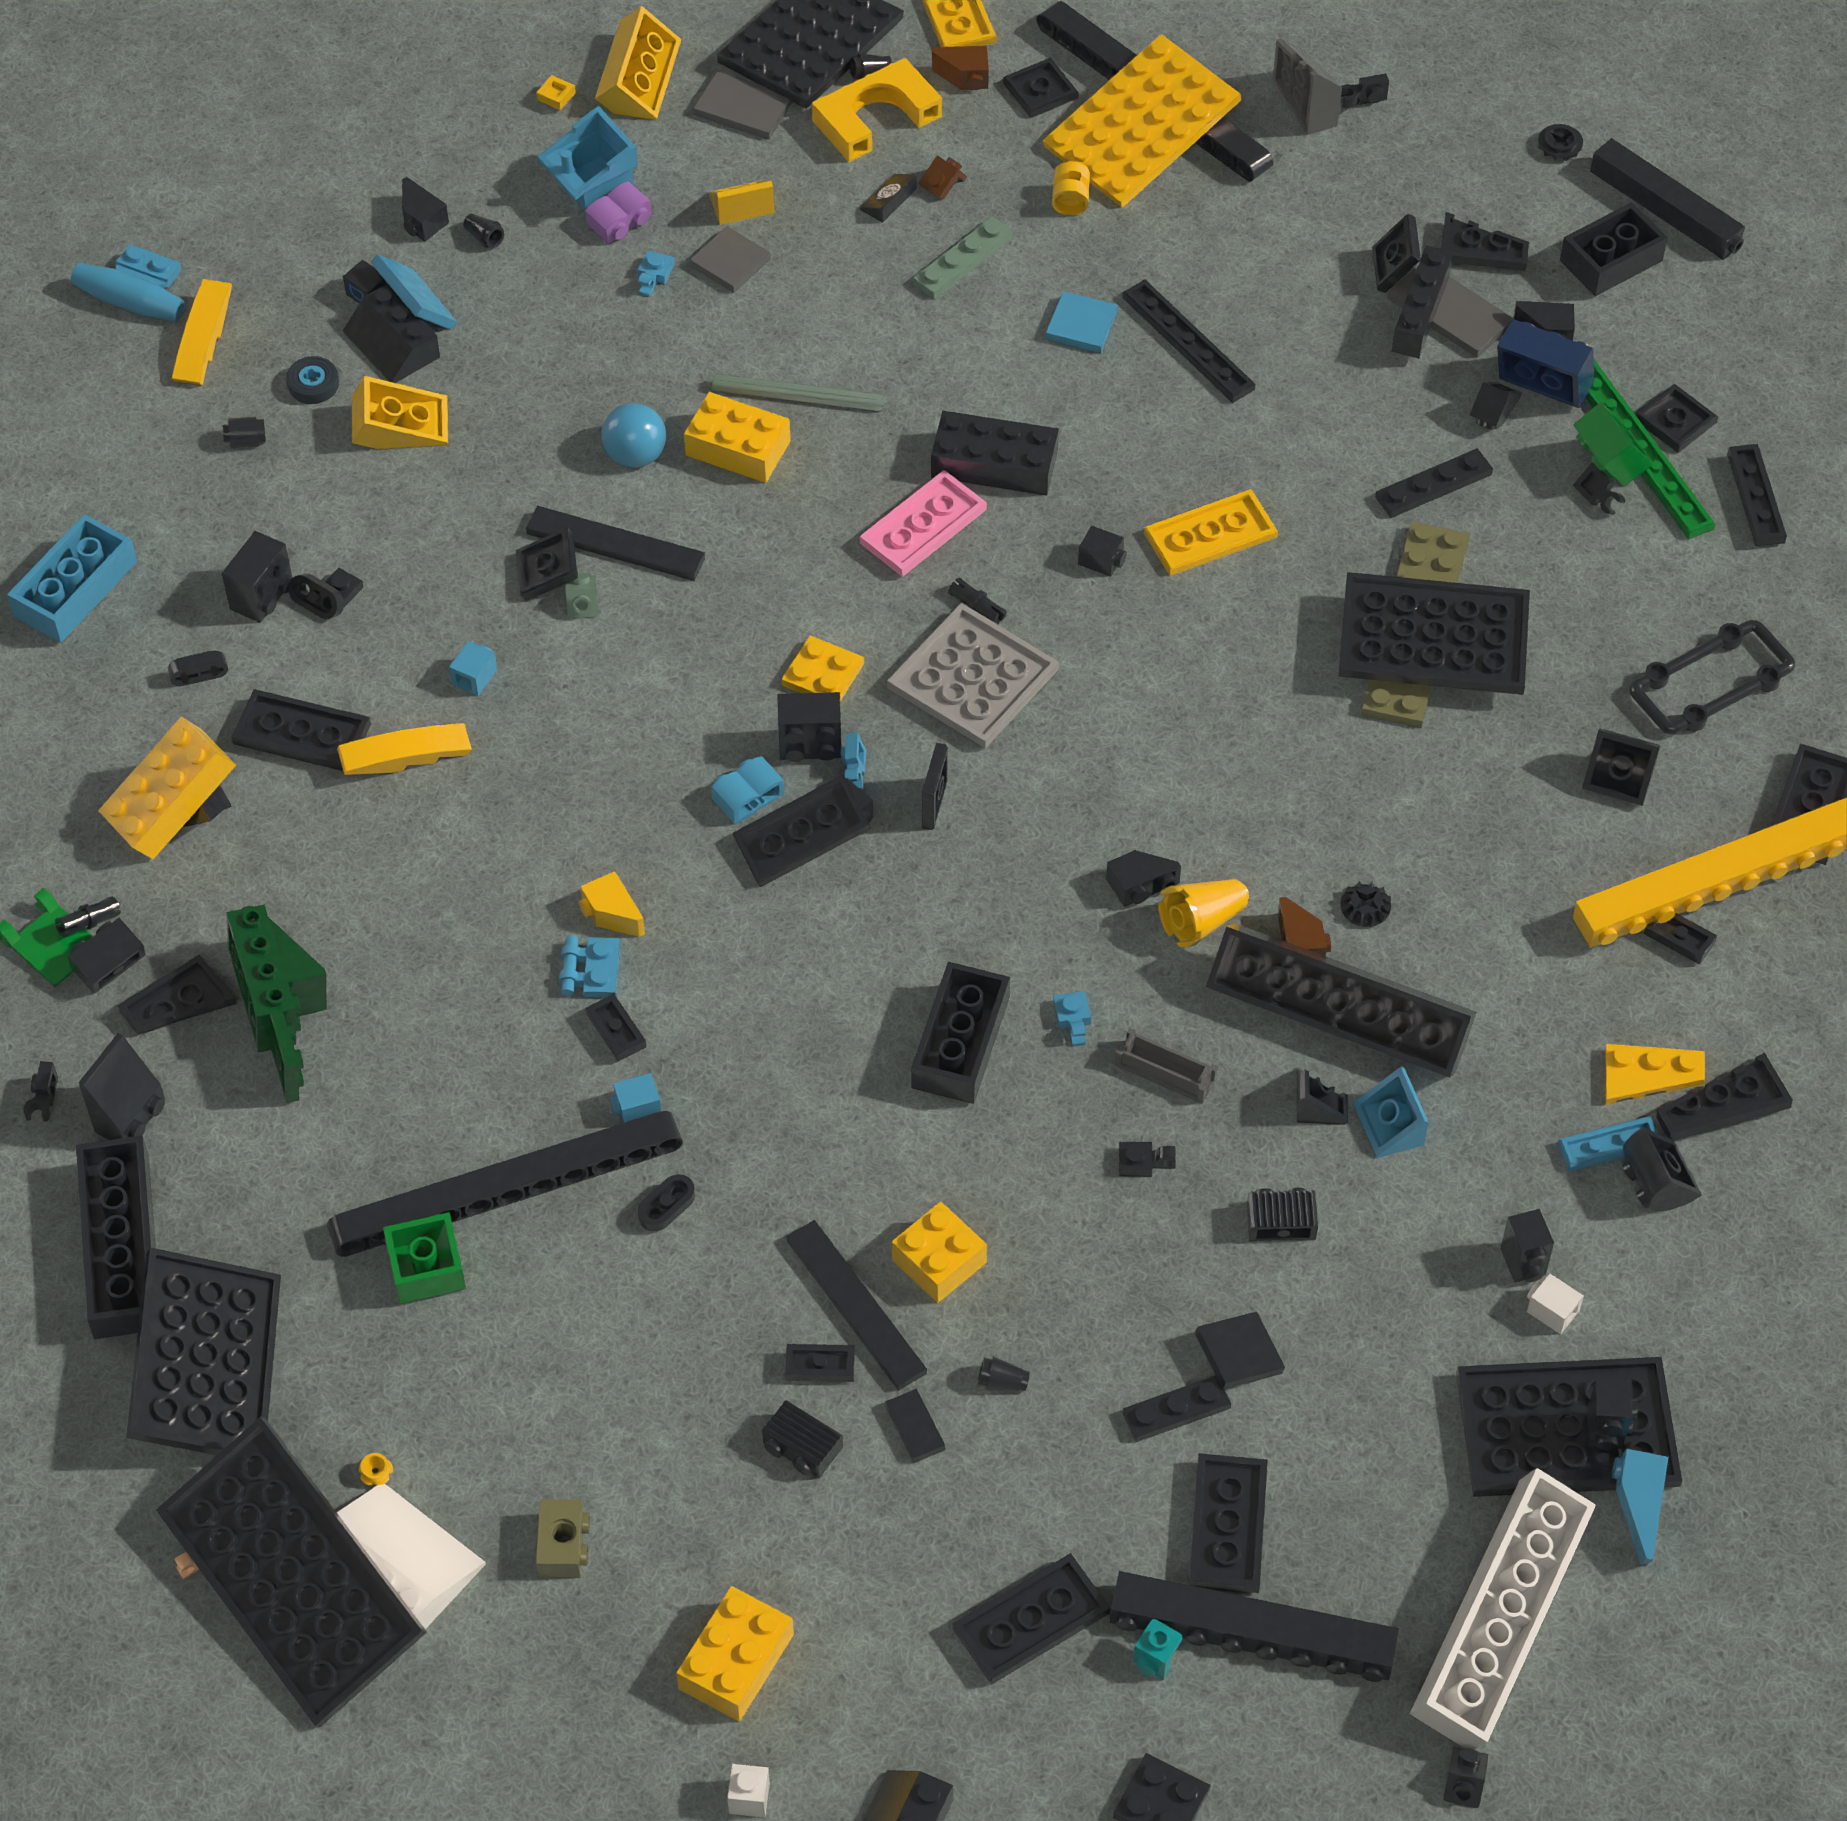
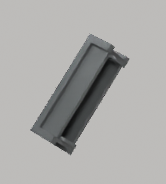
M1131 1028L1127 1031L1124 1045L1115 1052V1066L1202 1104L1217 1079L1218 1066L1214 1064L1209 1066L1136 1034L1135 1030Z

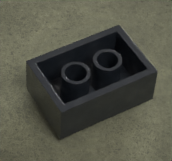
M1631 202L1565 236L1560 261L1594 296H1597L1662 262L1668 237Z

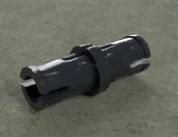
M960 577L956 579V582L959 584L953 581L950 585L949 594L962 601L972 610L997 625L1000 623L997 619L1000 621L1005 619L1006 609L990 600L987 593L983 590H976Z
M113 896L89 906L88 904L81 905L77 911L56 918V930L62 937H66L81 929L87 928L90 930L97 927L99 922L120 915V905Z

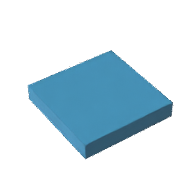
M1063 291L1046 331V340L1101 353L1118 313V305Z

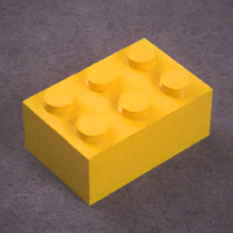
M712 392L707 394L684 433L686 456L764 483L768 481L791 441L789 418Z
M731 1586L676 1672L678 1689L740 1722L793 1637V1618Z

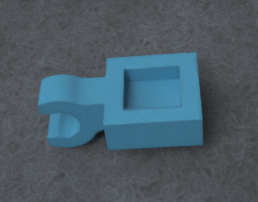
M647 251L638 268V283L642 284L639 294L650 297L656 283L665 285L675 265L674 257Z
M1086 992L1054 995L1053 1003L1059 1029L1069 1028L1072 1046L1085 1045V1025H1091V1014Z

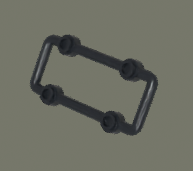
M1748 620L1740 625L1726 623L1720 627L1717 637L1666 664L1661 662L1650 663L1646 667L1644 676L1632 682L1630 694L1664 733L1677 734L1686 729L1695 732L1705 727L1708 717L1758 690L1764 692L1776 690L1781 678L1794 670L1795 659L1760 621ZM1750 632H1754L1782 662L1777 667L1773 665L1761 666L1757 670L1755 679L1704 706L1698 704L1688 705L1683 711L1682 718L1674 722H1670L1643 691L1647 687L1652 689L1665 687L1670 675L1720 648L1725 650L1738 648L1743 636Z

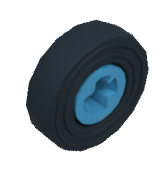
M307 356L297 360L290 366L287 371L286 384L291 396L297 401L306 404H319L335 395L339 388V374L334 364L328 359L319 356ZM315 378L316 381L310 382L309 379Z

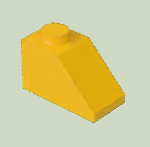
M615 871L580 886L582 899L579 900L580 909L586 918L591 916L597 927L637 937L645 935L643 917Z

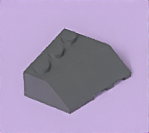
M1282 38L1277 39L1273 80L1305 133L1310 135L1337 127L1338 118L1341 114L1340 100L1342 87L1306 51Z

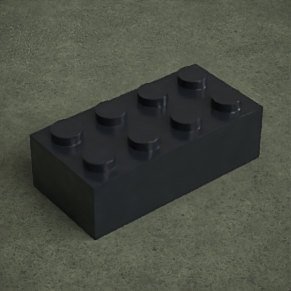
M942 410L931 453V478L945 470L959 482L1047 496L1058 453L1059 428Z
M953 962L947 963L911 1067L912 1089L971 1104L975 1103L1010 998L1009 976Z

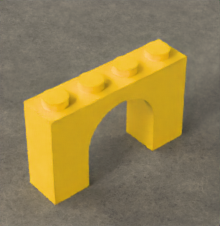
M906 58L891 63L887 67L868 74L864 78L843 86L841 89L812 102L813 123L848 162L872 151V131L856 115V112L865 105L875 102H886L896 105L908 115L918 128L942 117V97Z

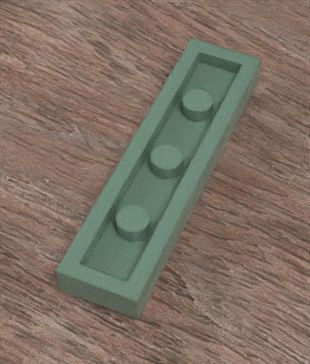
M992 216L913 278V285L931 298L936 299L1013 238V230Z

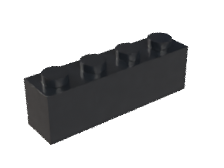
M1425 246L1395 327L1391 352L1417 359L1420 358L1450 276L1453 252Z

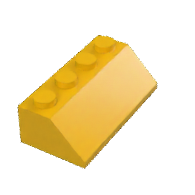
M642 6L620 19L595 99L616 115L651 120L657 119L682 39Z

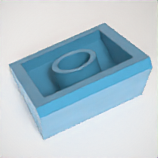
M1398 1068L1353 1102L1376 1157L1380 1158L1424 1145L1429 1122L1405 1068Z

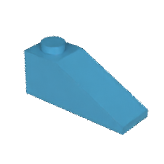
M1626 1449L1620 1458H1615L1612 1478L1617 1479L1616 1492L1640 1564L1648 1565L1654 1558L1668 1457Z

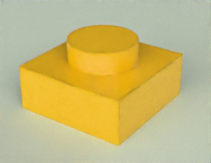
M551 75L536 92L537 100L561 110L575 95V85Z

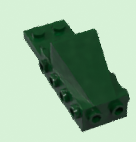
M265 904L246 906L239 910L226 912L228 951L257 1051L259 1053L271 1050L286 1103L299 1101V1087L304 1086L301 1071L304 1068L300 1049L295 1050L294 1045H296V1032L301 1031L299 1016L327 1010L326 971L268 917Z

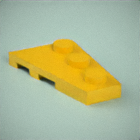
M1606 1044L1605 1105L1614 1104L1617 1100L1631 1097L1638 1099L1645 1097L1646 1094L1660 1091L1667 1093L1704 1084L1705 1051Z

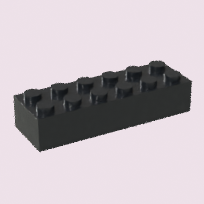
M143 1135L76 1145L87 1321L94 1340L138 1333L146 1253L150 1247L156 1248L149 1154Z

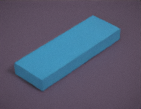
M1648 1116L1558 1139L1557 1145L1568 1171L1571 1172L1625 1158L1623 1153L1624 1143L1642 1127L1657 1134L1659 1132L1652 1117Z

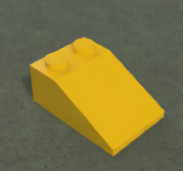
M364 376L352 395V443L375 449L447 445V395Z

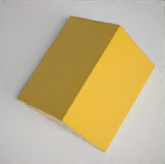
M760 180L708 192L719 225L774 213V194L771 180Z

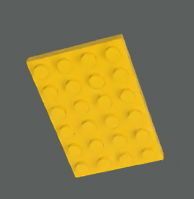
M1161 34L1043 140V145L1063 162L1075 161L1085 165L1090 171V183L1120 207H1124L1241 101V94Z

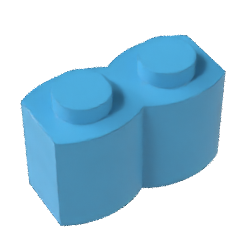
M762 756L748 759L740 765L737 771L723 774L714 781L711 786L712 800L736 824L754 814L759 808H764L784 794V780Z

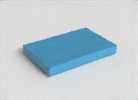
M376 254L371 261L372 265L415 316L447 329H452L456 325L457 320L413 268Z

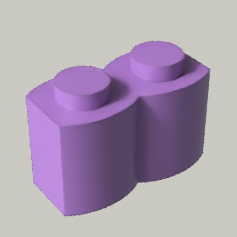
M629 181L618 185L607 196L597 199L585 210L586 224L607 243L624 238L629 229L645 224L652 214L651 201Z

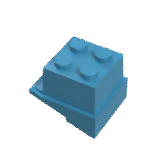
M599 106L572 125V130L537 156L538 161L584 211L597 199L607 196L618 185L628 181L633 185V168L638 166L636 146Z

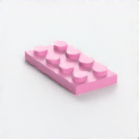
M943 470L860 536V544L903 577L987 510V502Z

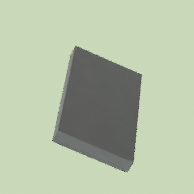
M1418 266L1388 291L1387 299L1403 308ZM1449 276L1431 328L1478 358L1505 333L1514 318Z

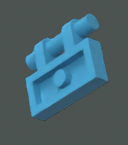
M567 936L565 945L561 950V959L564 961L563 970L559 973V983L562 985L561 994L572 996L574 994V987H584V998H606L612 994L616 996L620 938L588 937L587 948L578 947L577 936ZM576 962H586L585 972L576 971Z

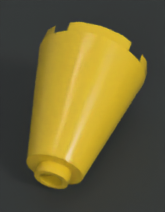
M1237 879L1172 885L1161 891L1160 895L1164 894L1163 901L1158 902V911L1161 923L1168 936L1171 937L1175 934L1180 941L1176 944L1179 947L1188 948L1199 943L1244 910L1248 904L1249 892L1247 887Z

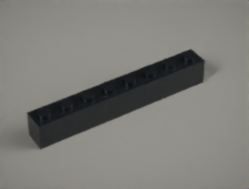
M1123 1571L1118 1573L1110 1612V1623L1116 1624L1119 1629L1125 1631L1145 1630L1151 1620L1156 1619L1180 1633L1182 1638L1193 1645L1203 1646L1209 1643L1218 1645L1223 1650L1231 1653H1239L1242 1650L1256 1653L1259 1658L1265 1660H1275L1276 1658L1291 1660L1292 1664L1299 1667H1310L1312 1665L1325 1667L1327 1671L1333 1674L1343 1675L1347 1672L1359 1674L1363 1679L1371 1682H1380L1382 1679L1389 1681L1399 1628Z

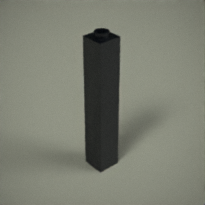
M1613 138L1594 152L1591 173L1720 259L1724 260L1731 253L1736 254L1741 249L1744 243L1742 238L1745 226Z

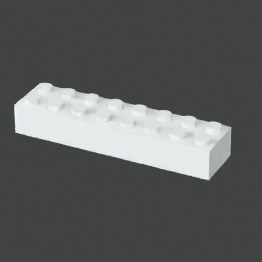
M1538 1468L1519 1480L1410 1712L1412 1716L1463 1748L1476 1749L1488 1742L1596 1506L1594 1503Z

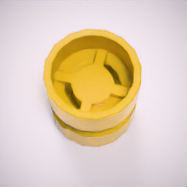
M1075 161L1063 162L1054 170L1052 206L1060 214L1079 215L1088 208L1090 171L1082 163Z

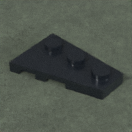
M1445 213L1441 249L1454 253L1452 263L1526 271L1529 249L1528 241L1498 230L1494 232L1486 231L1479 228V224L1469 220L1467 224L1456 220L1454 214Z
M198 955L118 1005V1009L134 1031L140 1034L237 1003L235 996L203 958Z

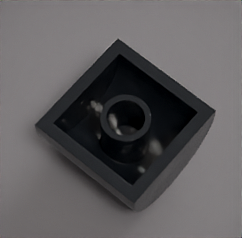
M1599 728L1582 789L1643 806L1661 745Z
M1644 1127L1626 1140L1623 1145V1153L1627 1162L1622 1167L1625 1174L1632 1181L1638 1180L1641 1189L1636 1192V1195L1645 1208L1651 1207L1656 1211H1668L1687 1205L1702 1196L1674 1140Z

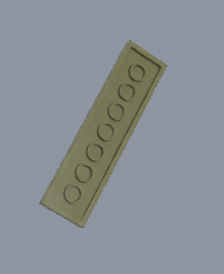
M1411 521L1397 577L1458 583L1470 533ZM1369 680L1361 715L1422 728L1432 686Z

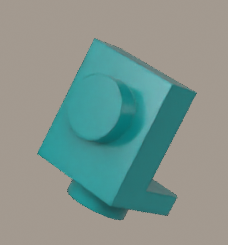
M1152 1619L1134 1647L1133 1663L1136 1664L1137 1669L1144 1675L1149 1677L1157 1676L1164 1680L1171 1669L1172 1655L1181 1643L1182 1635L1158 1620Z

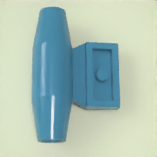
M131 244L128 245L117 259L116 269L77 263L72 271L71 283L100 301L138 315L179 322L185 311V301L163 289L169 288L181 271V263Z

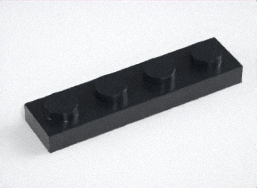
M1758 444L1729 447L1727 456L1755 546L1785 544L1787 534Z
M1476 448L1376 491L1375 498L1389 517L1393 518L1491 476L1493 467L1479 449Z

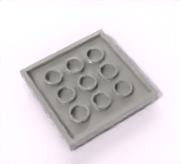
M961 603L887 680V688L986 749L1059 670V662Z

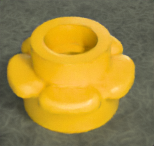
M380 1453L368 1454L363 1458L358 1468L359 1473H361L360 1479L369 1486L372 1484L376 1486L383 1485L389 1480V1474L393 1472L392 1463ZM377 1468L379 1469V1471L377 1473H373V1469Z

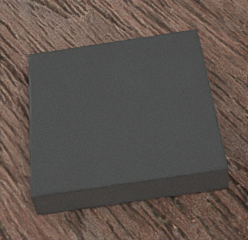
M726 226L690 259V266L735 293L771 260V253Z

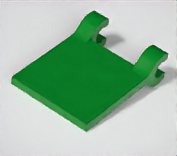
M42 888L34 895V898L38 901L35 903L36 907L43 914L19 934L4 919L0 923V941L7 947L12 948L44 979L56 987L74 972L69 965L68 959L71 949L77 943L83 940L87 942L93 936L86 929H81L66 937L60 936L55 927L57 925L55 919L68 915V913L45 888Z

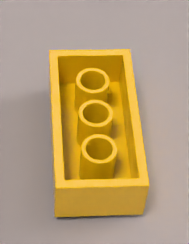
M180 717L98 811L132 848L154 860L235 768L236 764L201 728Z

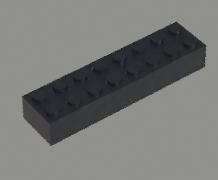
M1236 923L1226 926L1206 987L1449 1078L1456 1073L1477 1013L1460 1005Z

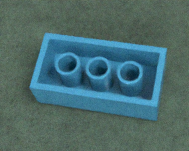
M84 514L7 594L13 616L62 643L137 563L132 539Z

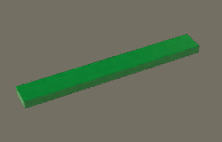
M1594 359V383L1585 399L1592 408L1602 402L1627 427L1653 463L1651 467L1641 474L1687 539L1689 540L1714 530L1715 522Z

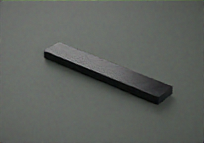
M1146 279L1123 292L1122 298L1232 403L1255 390L1256 384Z
M538 505L526 527L528 535L544 538L568 527L573 532L575 548L695 581L705 560V552Z
M813 1220L787 1235L788 1244L897 1390L900 1391L926 1375L927 1368L818 1223Z

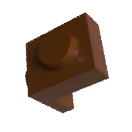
M937 155L918 184L943 200L959 178L964 181L967 176L960 171L962 165L950 157L944 160Z

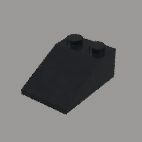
M117 1033L78 1082L95 1133L108 1140L143 1135L147 1123L153 1116H158L165 1105L161 1084L125 1037Z

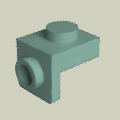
M578 573L577 579L566 583V602L569 618L598 616L596 575L589 576L588 573Z

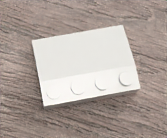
M386 1484L377 1485L337 1512L425 1629L486 1565L485 1561Z

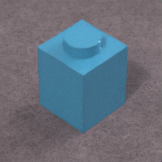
M468 641L449 666L452 685L479 696L497 671L495 652L487 646L477 645Z
M651 1073L613 1083L615 1096L610 1097V1104L614 1116L620 1115L623 1123L661 1111L660 1098Z

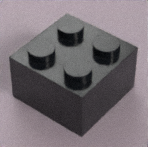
M257 531L252 533L222 572L230 610L259 623L263 621L267 614L273 613L277 601L282 594L289 592V582L293 578L285 543Z
M840 692L777 694L780 760L797 762L802 759H820L829 761L834 758H841Z

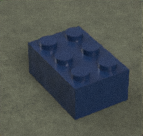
M1512 319L1497 345L1499 379L1580 408L1594 383V355L1592 347H1589L1584 342H1575L1562 337L1556 332H1548L1536 328L1531 323L1520 322Z

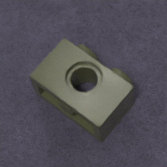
M540 1499L536 1554L538 1578H581V1566L588 1565V1544H582L583 1534H589L590 1513L584 1512L582 1499ZM563 1535L572 1537L564 1543L556 1541L558 1537Z

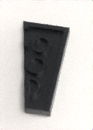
M1764 1052L1755 1057V1062L1747 1066L1742 1064L1732 1069L1731 1074L1719 1081L1715 1078L1706 1083L1704 1089L1696 1093L1689 1092L1657 1109L1656 1118L1667 1138L1675 1141L1790 1109L1793 1099Z

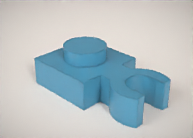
M858 732L848 733L845 738V747L841 748L842 763L847 765L845 778H848L863 790L866 748Z

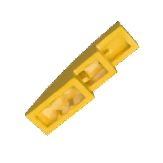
M203 279L189 314L172 375L174 382L203 385L207 364L212 361L216 340L220 339L232 289L231 283Z
M462 723L427 726L371 736L339 745L337 750L344 775L403 772L407 765L435 764L439 757L467 756L472 748L465 724Z

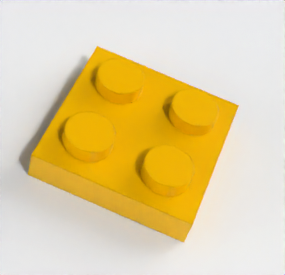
M810 635L783 676L782 686L799 693L840 692L841 701L863 667L864 657Z

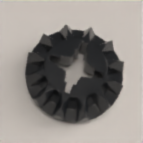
M1565 124L1547 126L1540 132L1538 137V149L1544 151V156L1552 155L1554 160L1562 157L1567 161L1570 156L1577 157L1583 147V137L1580 132ZM1555 142H1557V143L1565 142V146L1562 145V144H1559V145L1557 146V145H1555Z
M1358 881L1355 886H1348L1345 893L1341 896V911L1345 918L1355 925L1362 927L1377 926L1383 923L1390 915L1391 896L1385 893L1384 887L1378 888L1373 882L1361 884ZM1361 899L1364 901L1372 899V905L1366 904L1360 907Z

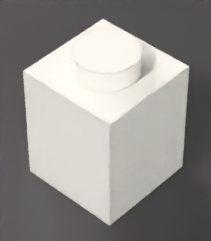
M1549 1274L1542 1283L1537 1281L1527 1295V1298L1530 1299L1527 1313L1559 1334H1562L1580 1311L1584 1295L1552 1274Z
M732 1764L728 1792L729 1814L755 1817L766 1816L770 1785L768 1767Z

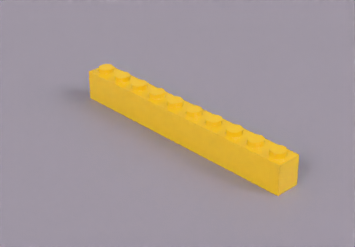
M1847 798L1576 901L1573 920L1590 948L1600 944L1608 945L1625 934L1639 933L1651 922L1665 923L1671 920L1675 913L1696 911L1703 904L1714 900L1722 901L1734 892L1742 889H1753L1760 882L1771 878L1773 880L1779 879L1789 871L1799 867L1801 869L1807 868L1825 857H1836L1847 849Z

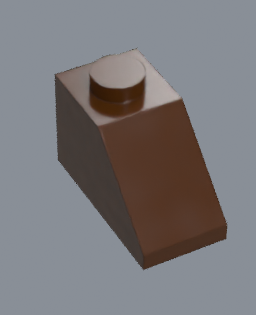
M987 46L932 47V71L960 90L988 89L989 66Z
M1280 897L1277 915L1282 941L1323 956L1331 952L1330 934L1324 933L1322 921L1287 897Z

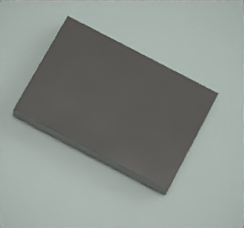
M717 71L694 106L693 111L696 116L770 140L793 102L762 85Z

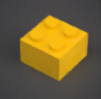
M940 1201L892 1241V1261L936 1303H939L987 1263V1244Z

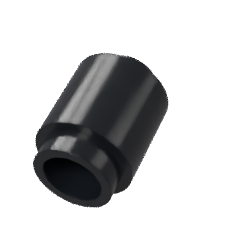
M256 416L228 418V424L222 425L224 442H230V448L259 446V443H266L264 419H256Z

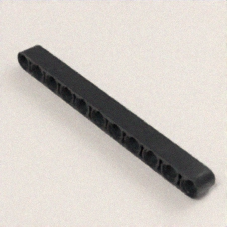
M1057 1L1036 18L1038 27L1043 33L1108 80L1112 79L1137 56L1063 1ZM1224 117L1195 142L1248 182H1252L1273 166V158L1270 152Z
M660 1111L339 1213L328 1220L327 1228L336 1254L341 1257H347L387 1244L383 1227L448 1212L453 1223L675 1152L683 1145V1140L672 1113Z

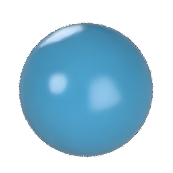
M626 403L616 407L606 417L601 432L602 444L606 453L614 462L628 468H640L654 462L662 453L666 443V428L660 415L651 407L641 403Z

